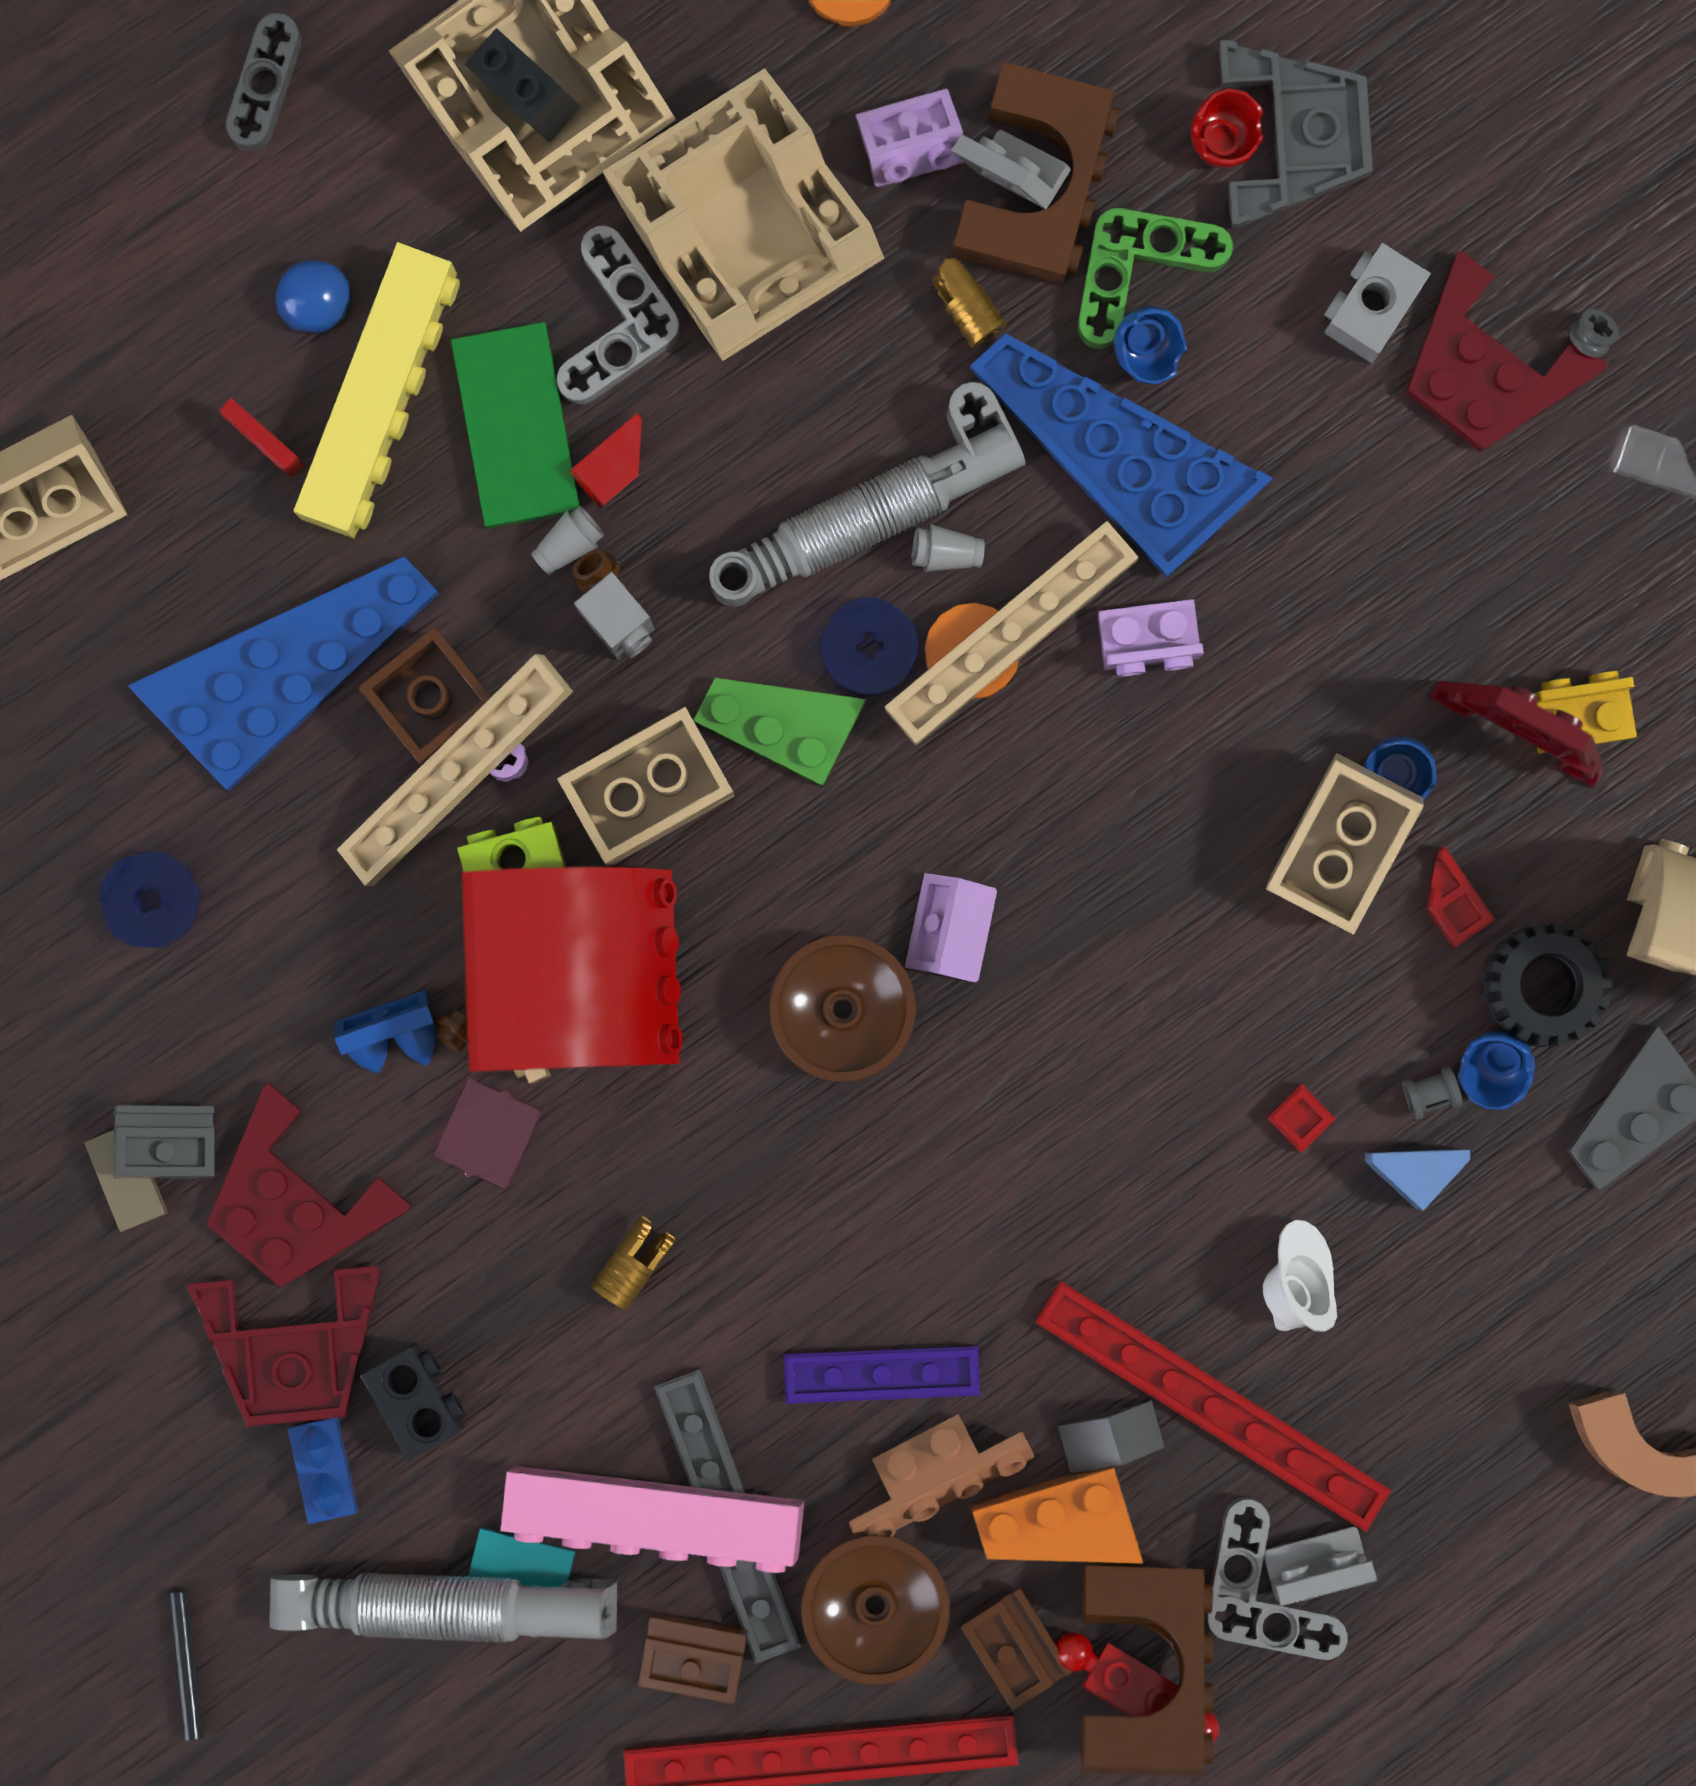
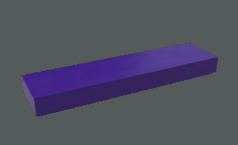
M978 1345L784 1353L786 1404L980 1396Z

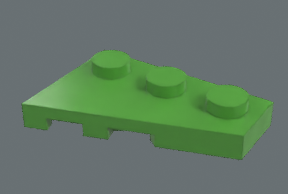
M714 678L693 721L823 787L866 699Z

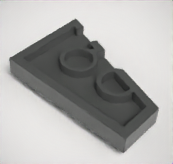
M1659 1026L1652 1028L1644 1040L1645 1043L1633 1060L1628 1062L1604 1101L1597 1106L1566 1150L1595 1190H1601L1696 1120V1076Z

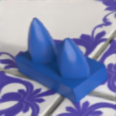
M426 989L335 1021L334 1039L340 1054L348 1053L354 1062L368 1071L374 1073L381 1071L388 1052L387 1039L392 1037L406 1055L424 1066L429 1065L435 1048L433 1006Z
M322 1419L287 1428L308 1524L356 1514L359 1510L339 1419Z

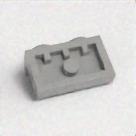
M999 130L992 140L982 136L979 143L961 134L951 150L978 174L1044 209L1048 208L1070 172V167L1065 162L1003 130Z
M1354 1526L1265 1549L1264 1561L1273 1595L1281 1606L1377 1581L1373 1563L1364 1554L1358 1529Z

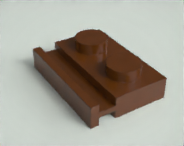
M1020 1586L960 1623V1628L1012 1711L1054 1685L1056 1681L1064 1676L1067 1677L1073 1673L1059 1662L1057 1656L1058 1648Z
M652 1612L649 1619L638 1686L735 1704L748 1630Z

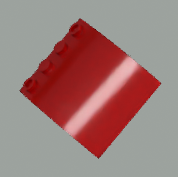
M565 867L462 872L469 1072L680 1064L679 1052L682 1048L683 1036L678 1027L677 1003L681 996V987L676 978L675 956L679 947V938L674 929L673 906L677 899V889L672 880V870L622 867Z

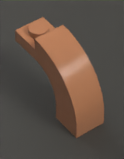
M1612 1389L1568 1402L1576 1429L1584 1445L1597 1462L1611 1474L1643 1491L1667 1497L1696 1496V1447L1679 1452H1662L1648 1445L1636 1429L1624 1392Z

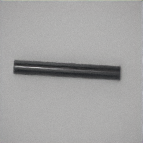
M177 1590L168 1592L183 1739L184 1741H191L203 1738L188 1590Z

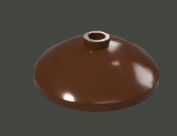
M837 935L824 937L805 945L786 961L773 984L769 1012L775 1038L783 1052L795 1065L805 1072L824 1080L849 1082L861 1080L882 1071L901 1054L914 1027L916 1001L911 981L905 969L888 950L861 937ZM846 1000L851 1004L852 1013L848 1018L840 1019L835 1016L833 1007L837 1001Z
M887 1535L859 1536L832 1548L812 1570L802 1597L803 1627L807 1640L817 1657L836 1674L862 1684L881 1685L894 1683L918 1672L934 1657L940 1648L949 1623L948 1593L944 1580L935 1564L914 1545ZM874 1595L880 1596L885 1602L883 1608L876 1612L870 1611L865 1605L867 1599Z

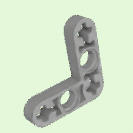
M596 226L590 229L584 235L581 242V252L586 265L622 314L625 321L567 360L560 367L557 374V385L562 396L568 402L575 405H585L601 396L669 349L677 341L680 334L679 321L674 310L622 236L615 229L608 226ZM599 239L605 244L612 241L615 243L611 247L613 258L619 266L625 259L630 262V264L617 268L608 279L603 274L612 271L606 259L602 255L595 258L591 256L596 251L594 242ZM627 276H635L644 284L642 295L633 301L624 300L617 293L618 283ZM652 298H655L657 303L649 306L656 319L663 321L667 318L670 321L666 325L667 335L662 338L657 333H653L650 336L646 334L650 326L648 319L642 311L639 312L636 318L631 315L632 312L643 309ZM623 342L631 347L632 357L626 365L615 367L606 361L605 352L610 344ZM596 355L601 369L609 377L601 380L597 371L587 379L589 387L587 391L581 392L577 387L569 390L567 387L572 383L569 375L573 371H577L582 376L594 369L589 359Z
M1240 1497L1233 1500L1227 1506L1223 1516L1211 1579L1213 1586L1212 1614H1205L1210 1630L1218 1638L1226 1641L1321 1660H1331L1338 1657L1345 1650L1348 1642V1633L1345 1626L1334 1615L1292 1605L1281 1606L1277 1602L1256 1598L1270 1527V1517L1266 1508L1256 1499ZM1246 1507H1252V1514L1260 1519L1258 1526L1253 1525L1249 1527L1246 1539L1248 1543H1256L1255 1551H1251L1241 1545L1228 1546L1230 1537L1237 1541L1240 1540L1241 1526L1234 1521L1235 1514H1244ZM1234 1555H1243L1251 1563L1249 1576L1241 1582L1228 1580L1224 1574L1225 1562ZM1227 1604H1234V1611L1238 1615L1251 1618L1250 1608H1259L1253 1620L1254 1635H1246L1249 1626L1240 1622H1232L1229 1629H1223L1222 1622L1215 1618L1216 1612H1223L1226 1610ZM1273 1613L1286 1615L1290 1622L1288 1634L1279 1640L1267 1638L1263 1632L1264 1620ZM1298 1618H1307L1303 1626L1314 1631H1321L1323 1624L1329 1623L1330 1630L1337 1635L1336 1641H1327L1325 1649H1320L1319 1642L1315 1638L1301 1635L1302 1645H1295L1294 1643L1299 1635Z

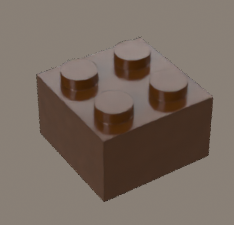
M435 626L358 687L420 765H423L491 698V695Z

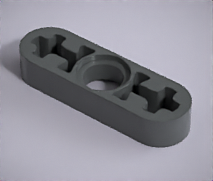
M281 13L269 14L258 23L226 120L228 135L238 148L247 152L259 151L270 142L302 44L301 34L295 22L287 15ZM280 27L284 28L287 37L290 39L288 43L280 42L275 53L278 62H283L282 66L270 60L273 44L267 37L269 33L277 34ZM261 54H263V55H264L265 57H267V58H259V57H260ZM260 71H270L277 76V85L269 94L260 95L251 89L252 78ZM246 99L258 105L255 121L261 128L259 133L251 132L248 138H244L243 132L238 127L240 123H248L253 112L250 104L245 103ZM261 107H269V109L264 111Z

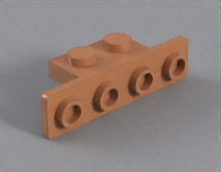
M959 1414L872 1459L891 1500L851 1520L849 1526L855 1537L864 1535H887L893 1537L896 1530L913 1521L921 1522L930 1519L938 1513L940 1507L955 1499H966L974 1496L983 1488L984 1484L999 1476H1011L1018 1473L1035 1455L1022 1432L978 1453Z

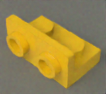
M1618 671L1603 672L1590 675V684L1571 686L1570 678L1552 680L1541 683L1542 691L1534 694L1540 699L1537 705L1555 714L1557 710H1562L1580 719L1584 723L1581 729L1593 735L1596 745L1630 740L1637 737L1629 689L1634 687L1633 677L1619 679ZM1537 747L1538 754L1546 753L1545 751Z

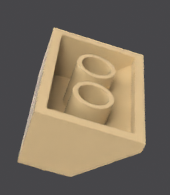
M73 415L0 451V580L127 515L95 450Z

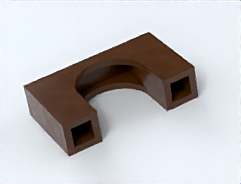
M1003 62L990 109L989 121L1034 132L1054 142L1064 154L1070 167V184L1056 203L1047 209L1033 213L1012 212L966 199L953 246L952 257L1063 286L1066 272L1076 274L1083 249L1082 245L1074 244L1078 227H1089L1096 201L1086 198L1091 180L1101 182L1108 154L1099 152L1103 135L1113 137L1120 111L1119 108L1111 106L1115 91Z
M1085 1566L1082 1573V1623L1138 1625L1156 1632L1172 1648L1178 1662L1180 1677L1178 1690L1173 1701L1155 1714L1145 1717L1084 1716L1081 1721L1080 1773L1200 1777L1204 1772V1764H1212L1213 1734L1204 1733V1713L1212 1714L1213 1684L1204 1683V1663H1212L1213 1635L1212 1633H1204V1613L1212 1614L1213 1586L1212 1584L1204 1583V1569Z

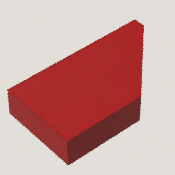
M232 398L220 409V414L289 477H294L302 469L304 463Z
M638 413L630 417L569 470L571 475L599 508L609 502L639 474L642 418Z
M1444 846L1437 850L1426 909L1452 947L1455 948L1496 919Z

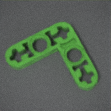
M1112 208L1105 211L1099 217L1093 235L1078 320V334L1081 340L1087 346L1094 349H1104L1113 344L1115 332L1124 317L1133 260L1200 272H1216L1228 263L1233 251V241L1230 234L1224 228L1213 224L1122 208ZM1113 221H1119L1122 223V230L1124 232L1136 234L1138 224L1146 225L1141 238V249L1133 247L1136 237L1122 236L1119 243L1110 242V234L1103 232V228L1109 229ZM1159 228H1166L1175 234L1177 245L1170 252H1158L1150 243V235ZM1185 232L1193 234L1190 244L1204 245L1207 238L1216 239V247L1223 249V253H1216L1213 260L1205 259L1204 250L1190 247L1188 257L1181 256L1180 254L1186 242ZM1105 266L1115 268L1121 275V285L1113 291L1100 289L1094 280V275L1098 269ZM1089 297H1093L1101 302L1118 301L1119 303L1118 307L1108 304L1105 321L1108 325H1113V330L1106 329L1102 337L1095 336L1094 327L1086 325V321L1091 322L1095 320L1099 307V302L1090 303Z

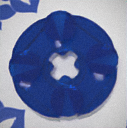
M861 598L844 605L828 622L823 632L821 643L824 665L838 686L863 696H876L888 693L906 681L916 662L918 653V639L913 623L893 604L878 598ZM873 634L875 642H883L884 650L876 652L874 660H866L864 653L856 652L855 645L863 643L864 635Z
M159 852L138 853L121 859L109 870L100 890V903H102L104 920L109 930L121 941L140 948H165L185 936L197 918L199 899L201 897L200 888L189 869L179 860ZM156 887L160 891L158 899L162 904L158 910L151 908L145 914L140 910L143 902L138 898V895L142 890L151 892Z

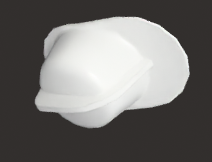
M1294 1220L1285 1225L1279 1237L1278 1264L1267 1274L1263 1283V1296L1266 1305L1273 1314L1277 1330L1288 1331L1307 1326L1315 1331L1325 1332L1334 1326L1337 1318L1331 1252L1325 1238L1316 1227L1307 1221Z

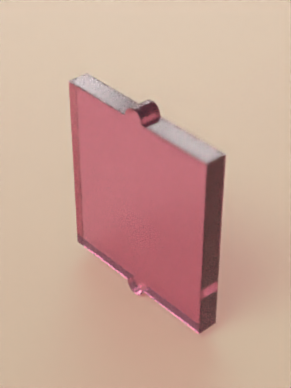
M468 1079L434 1157L465 1170L467 1177L476 1175L507 1189L542 1111L511 1098V1094L507 1090L500 1093Z

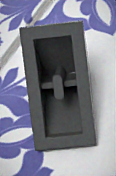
M1152 1400L1057 1425L1070 1473L1122 1466L1165 1448Z

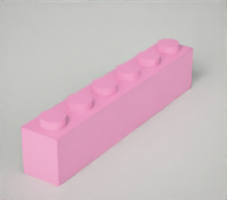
M515 1466L507 1471L501 1531L513 1532L514 1540L520 1542L541 1543L543 1542V1536L562 1538V1546L569 1548L588 1549L591 1548V1543L595 1542L611 1544L610 1551L618 1554L636 1555L639 1554L640 1548L659 1550L658 1557L667 1560L684 1561L688 1560V1554L707 1556V1563L711 1565L732 1567L736 1566L737 1560L756 1562L757 1570L781 1573L785 1572V1566L793 1567L799 1558L804 1500Z

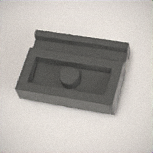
M116 1105L113 1108V1178H213L215 1176L214 1106Z

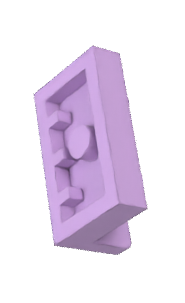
M947 88L855 114L858 129L870 161L872 177L877 187L898 183L911 177L964 163L962 159L951 151L960 135H963V130Z
M1194 599L1103 610L1097 613L1104 670L1116 669L1118 677L1146 673L1145 665L1164 663L1165 671L1191 668L1194 666L1193 659H1200L1204 654L1203 644L1199 642Z

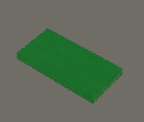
M536 323L451 339L486 529L561 516L567 510L572 513L580 504L575 478L569 472L573 466L546 323Z

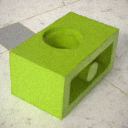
M542 817L513 824L515 832L496 837L495 830L467 836L468 845L457 848L463 872L502 869L500 864L501 855L510 847H520L523 849L526 859L521 869L565 868L566 863L555 825L552 822L543 824Z

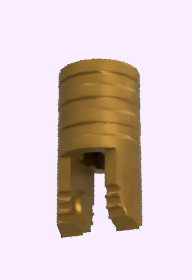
M945 258L941 267L938 268L936 276L932 279V285L935 286V290L938 291V295L946 305L945 310L951 315L953 322L959 327L962 335L966 337L971 348H977L1000 333L1007 326V322L1001 317L999 310L993 305L990 297L986 295L981 284H977L969 271L963 267L964 264H961L960 260L958 261L956 258Z
M643 1215L634 1223L590 1286L623 1311H627L676 1239L667 1232L661 1233L640 1260L634 1257L652 1228L651 1221Z

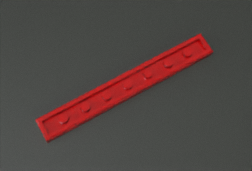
M1062 1281L1058 1282L1034 1321L1365 1532L1369 1529L1392 1491Z
M1013 1713L630 1747L623 1750L626 1786H795L1018 1765Z

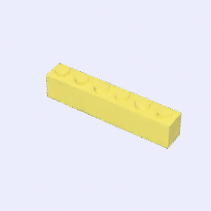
M397 242L294 508V513L300 519L355 539L358 528L365 530L368 526L374 509V503L369 500L375 484L382 485L388 475L391 458L387 457V453L392 440L399 441L405 431L409 414L404 412L410 394L416 396L423 384L426 369L422 368L421 365L427 349L434 351L440 340L443 324L438 323L442 310L444 305L452 306L458 293L460 280L455 278L457 273L452 262Z

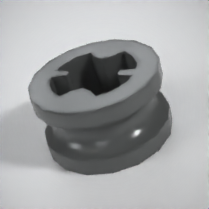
M1588 309L1580 316L1579 321L1570 328L1569 335L1572 343L1580 352L1589 357L1598 358L1606 354L1609 346L1617 341L1619 329L1615 321L1606 313L1596 309Z

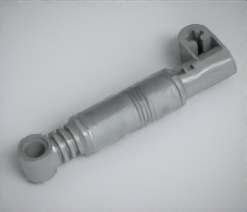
M974 382L962 384L954 391L948 406L947 420L958 443L957 445L930 458L925 456L912 458V461L908 460L907 463L904 462L903 465L900 464L895 469L875 476L874 480L865 481L864 485L854 486L851 490L834 496V499L830 498L825 503L822 502L821 505L817 504V507L813 506L808 511L804 510V513L795 515V518L791 517V519L780 523L778 531L772 534V541L765 537L761 539L762 546L760 547L756 542L750 544L752 549L750 552L744 547L736 552L720 555L714 560L709 573L710 587L714 597L726 606L737 607L746 604L753 596L766 591L764 584L768 583L770 588L777 585L775 579L779 578L781 582L786 581L787 573H790L792 577L797 575L804 577L812 574L815 575V572L819 573L820 570L837 564V561L841 562L842 559L845 560L850 555L854 556V553L858 554L863 549L867 550V547L876 545L881 540L885 541L891 535L895 536L896 533H901V530L906 531V528L910 529L911 526L914 527L915 524L932 518V515L940 514L947 510L950 501L1024 466L1025 459L1021 447L993 392L985 385ZM969 402L973 408L982 407L979 415L981 426L993 420L997 426L968 439L966 434L973 431L975 419L971 414L962 415L965 403ZM736 568L745 573L747 582L741 589L732 591L722 586L720 577L727 569Z
M368 1573L359 1574L354 1580L336 1579L334 1581L333 1579L325 1578L322 1581L316 1575H276L270 1578L269 1627L276 1630H310L319 1626L321 1628H330L332 1626V1628L341 1629L342 1627L351 1629L355 1635L364 1637L421 1638L428 1640L451 1639L454 1641L457 1639L458 1641L505 1643L507 1641H514L519 1636L606 1639L617 1631V1581L603 1578H581L569 1580L558 1587L523 1586L519 1580L498 1577H445L442 1575Z

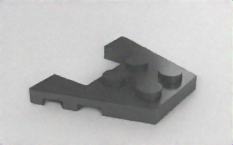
M1220 40L1218 53L1221 88L1271 86L1277 179L1229 182L1230 229H1238L1372 174L1373 162L1366 76L1310 61L1302 63L1279 57L1278 53L1264 49L1256 51L1237 46L1238 43L1234 41Z

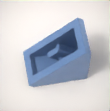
M1465 1149L1365 1152V1162L1418 1210H1424L1470 1161V1150Z

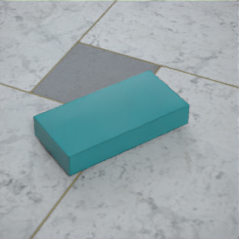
M481 1527L468 1576L510 1578L519 1580L523 1586L558 1587L569 1581L576 1550L547 1542H520L514 1540V1534Z

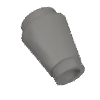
M579 506L572 513L567 510L539 543L538 547L531 552V555L537 564L550 575L555 570L598 548L596 542L604 537V533L594 519Z
M929 524L927 528L917 527L912 545L913 566L923 567L924 572L971 567L980 568L984 559V539L975 538Z

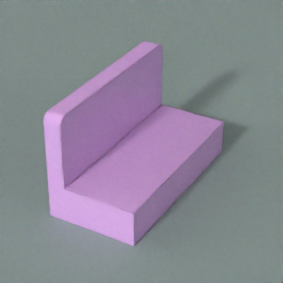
M924 873L905 968L976 983L980 976L997 890L993 887L961 878Z

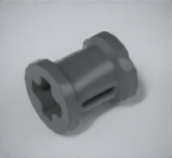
M1449 1065L1441 1067L1439 1074L1414 1082L1411 1079L1402 1081L1403 1092L1415 1121L1423 1119L1424 1114L1441 1108L1452 1106L1457 1109L1463 1106L1458 1083Z

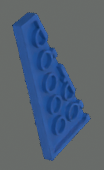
M1006 333L970 365L972 373L993 392L1003 406L1165 578L1170 576L1273 479L1259 470L1255 471L1238 462L1232 455L1220 449L1216 450L1192 437L1191 433L1126 398L1122 399L1100 387V384L1086 376L1083 378L1057 364L1056 360Z
M402 557L128 685V687L213 777L230 792L435 599L439 593L405 557Z

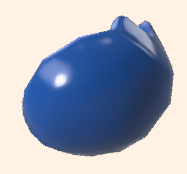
M317 260L301 261L291 266L280 278L275 293L277 313L296 332L324 333L345 318L351 302L349 282L344 274L330 263Z
M1148 305L1126 315L1120 322L1113 339L1118 364L1138 382L1157 385L1176 376L1178 373V361L1182 354L1187 351L1186 340L1180 321L1167 309Z
M1392 736L1380 741L1371 749L1363 763V767L1423 797V801L1437 783L1433 755L1423 743L1408 736Z
M1486 1031L1470 1041L1469 1046L1464 1051L1458 1073V1082L1467 1098L1473 1103L1487 1110H1506L1526 1096L1534 1078L1535 1058L1531 1054V1048L1528 1044L1515 1037V1035L1507 1031Z

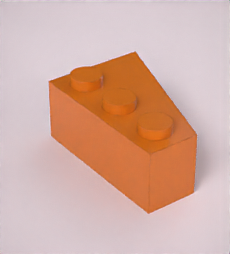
M1114 1467L1072 1473L971 1504L987 1559L1143 1563Z

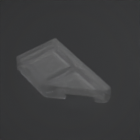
M1634 424L1631 425L1615 473L1696 499V477L1686 459L1687 455L1679 439Z

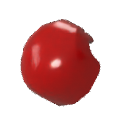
M1227 88L1212 93L1197 108L1191 121L1190 133L1195 152L1210 166L1229 169L1246 163L1263 140L1261 133L1263 110L1261 106L1246 91Z

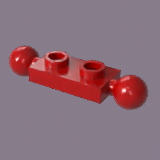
M1077 1632L1066 1633L1056 1642L1058 1660L1063 1667L1072 1672L1081 1670L1088 1672L1081 1687L1130 1717H1145L1161 1711L1173 1701L1179 1685L1109 1643H1105L1097 1655L1093 1653V1648L1088 1638ZM1204 1713V1733L1213 1734L1214 1743L1220 1731L1219 1722L1213 1713Z

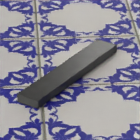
M701 1369L655 1385L654 1389L690 1487L746 1493ZM737 1560L736 1566H719L741 1627L744 1630H748L746 1641L755 1664L801 1647L798 1634L774 1572L757 1570L756 1562Z

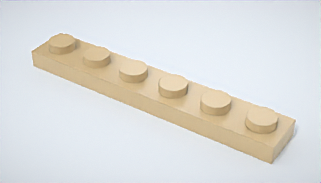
M1106 521L885 706V710L917 746L1138 560V556L1110 523Z
M535 654L337 849L365 886H375L573 692L544 655Z

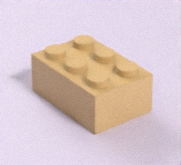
M686 707L557 778L602 860L608 867L735 797L733 790Z
M1336 753L1268 879L1266 889L1354 935L1424 806L1423 797Z

